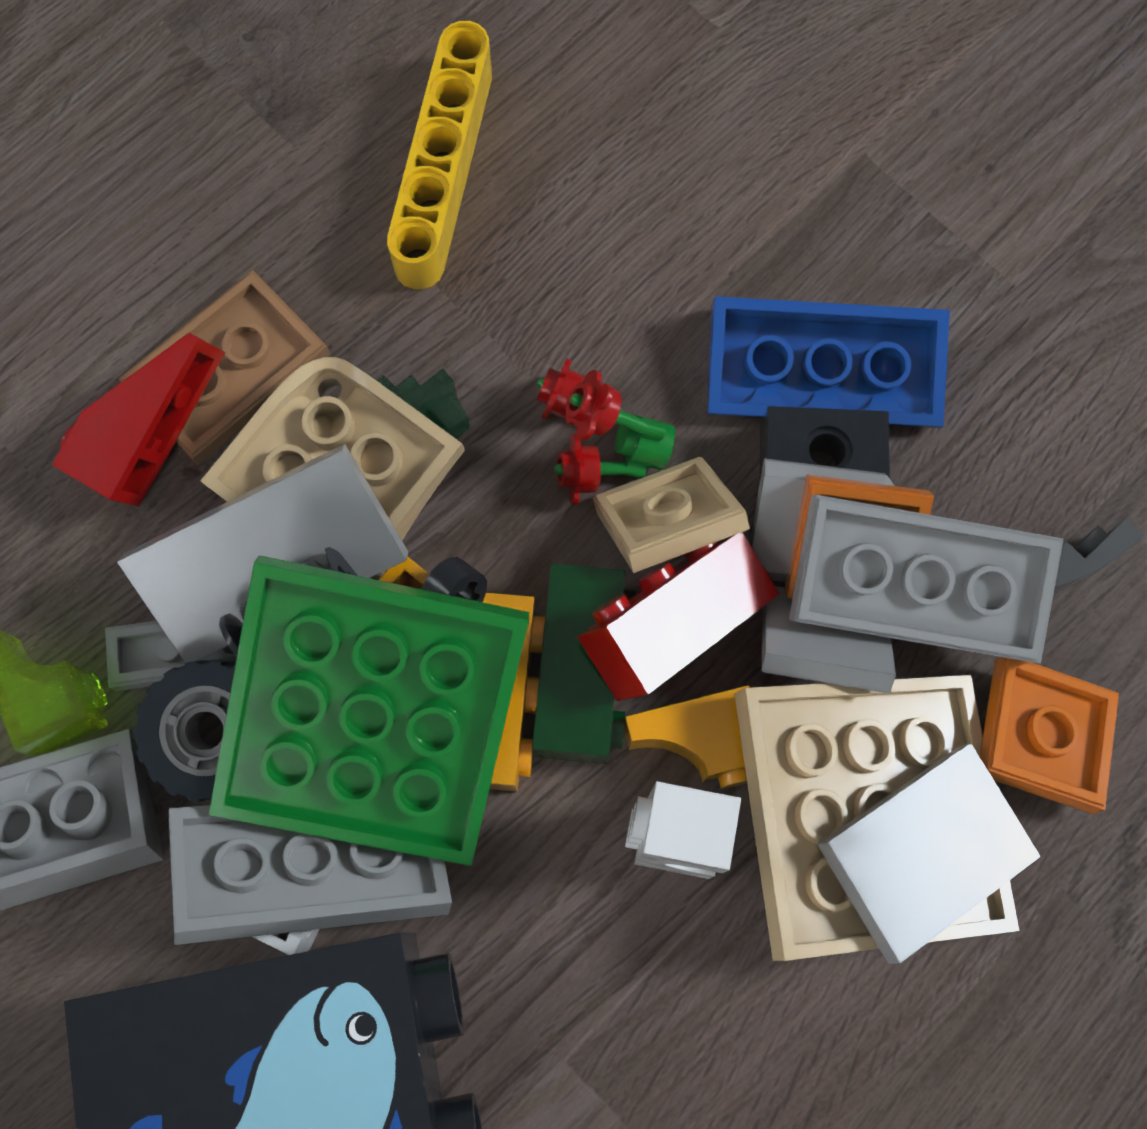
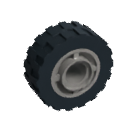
M222 659L197 660L187 662L181 667H174L163 674L164 678L159 682L152 683L146 691L148 693L143 703H139L135 714L138 715L137 726L133 727V739H137L139 751H136L140 763L144 762L149 771L147 775L154 783H161L166 787L164 791L173 796L182 795L188 797L187 801L194 802L212 799L222 740L216 747L206 744L199 735L198 724L206 712H211L219 717L224 728L236 665L234 661H222Z

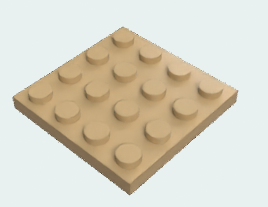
M971 675L894 679L891 693L828 683L744 688L734 693L773 961H788L879 949L817 844L957 747L971 743L980 756L983 736ZM1010 880L929 942L1019 931Z

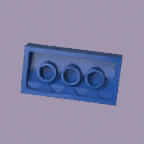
M715 296L710 313L707 415L764 418L768 406L889 411V425L942 428L944 427L950 310Z

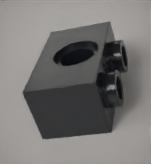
M768 406L760 426L759 485L764 458L817 465L809 453L814 450H822L829 453L836 462L835 467L885 473L890 479L889 411Z

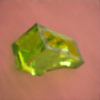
M0 629V714L15 751L33 757L56 751L108 726L101 707L107 705V697L99 679L92 671L86 673V671L66 660L54 665L36 664L26 653L19 639Z

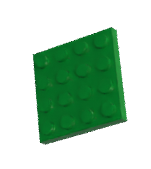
M259 555L254 561L209 815L472 866L528 627L529 612Z

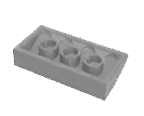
M130 729L0 767V910L164 860L150 789L143 763H140L136 751H139L137 743L133 739V733Z

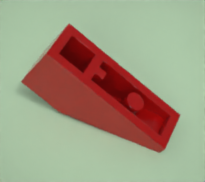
M187 333L81 411L76 422L64 433L60 443V451L52 465L109 500L140 507L225 352L197 336Z

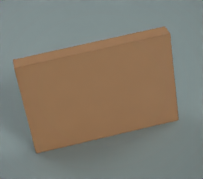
M252 270L128 370L119 380L122 382L187 333H191L225 352L176 440V443L199 465L239 432L276 388L296 369L312 360L328 357L331 354L321 339Z

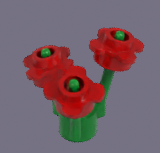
M566 358L561 371L549 367L546 377L540 378L537 381L540 391L536 400L547 404L541 418L547 420L549 414L553 413L565 418L568 424L575 425L577 428L576 433L570 435L568 451L558 453L556 466L554 467L559 487L569 488L570 504H579L580 493H596L599 489L601 475H626L640 479L645 477L647 467L658 470L664 469L674 447V426L621 410L620 392L611 385L602 383L601 372L591 370L584 378V375L569 369L572 360ZM616 423L620 427L616 436L615 451L618 454L624 455L625 461L600 462L597 446L581 445L580 439L588 440L593 434L604 435Z

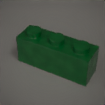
M551 563L532 746L535 758L608 764L610 748L622 749L625 711L613 710L614 696L577 636L597 623L592 616L596 609L619 595L625 594L628 600L636 595V590L624 589L625 570Z

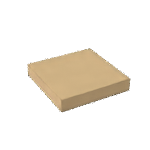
M700 456L592 497L598 517L633 573L750 529L746 510L703 457Z

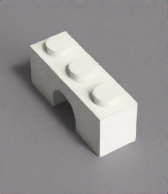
M656 781L648 798L638 796L637 803H635L634 809L631 811L625 847L637 849L635 865L706 879L715 877L716 872L724 873L730 870L741 798Z

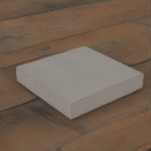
M775 586L780 594L762 607V672L891 693L896 676L891 638L789 620L792 599L786 597L784 587Z

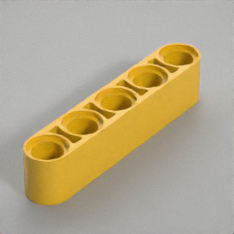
M457 21L450 24L443 30L439 38L387 235V246L396 277L404 286L413 290H424L432 287L440 280L444 272L492 81L489 37L483 27L472 21ZM451 105H461L456 108H448ZM440 152L450 153L449 155L443 157L433 156ZM428 200L438 201L436 205L430 207L420 206L422 202ZM416 249L428 251L418 258L405 256L410 251Z

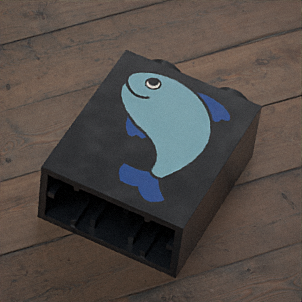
M400 932L64 1001L76 1129H482L480 1113L473 1092L442 1098L434 1042L464 1035L460 993L451 954L444 953L420 958L416 933Z

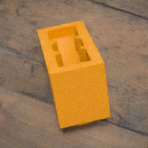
M749 685L626 716L624 731L629 750L658 748L676 753L687 759L699 770L702 783L718 779L721 789L747 783L734 693L744 688H749Z

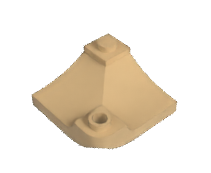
M323 357L300 366L276 388L200 481L228 502L320 455L346 444L403 541L427 501L465 449L460 441L350 362L337 357ZM331 386L342 387L338 398L331 396L323 397V394ZM385 571L371 577L370 579L379 580V578L383 575Z

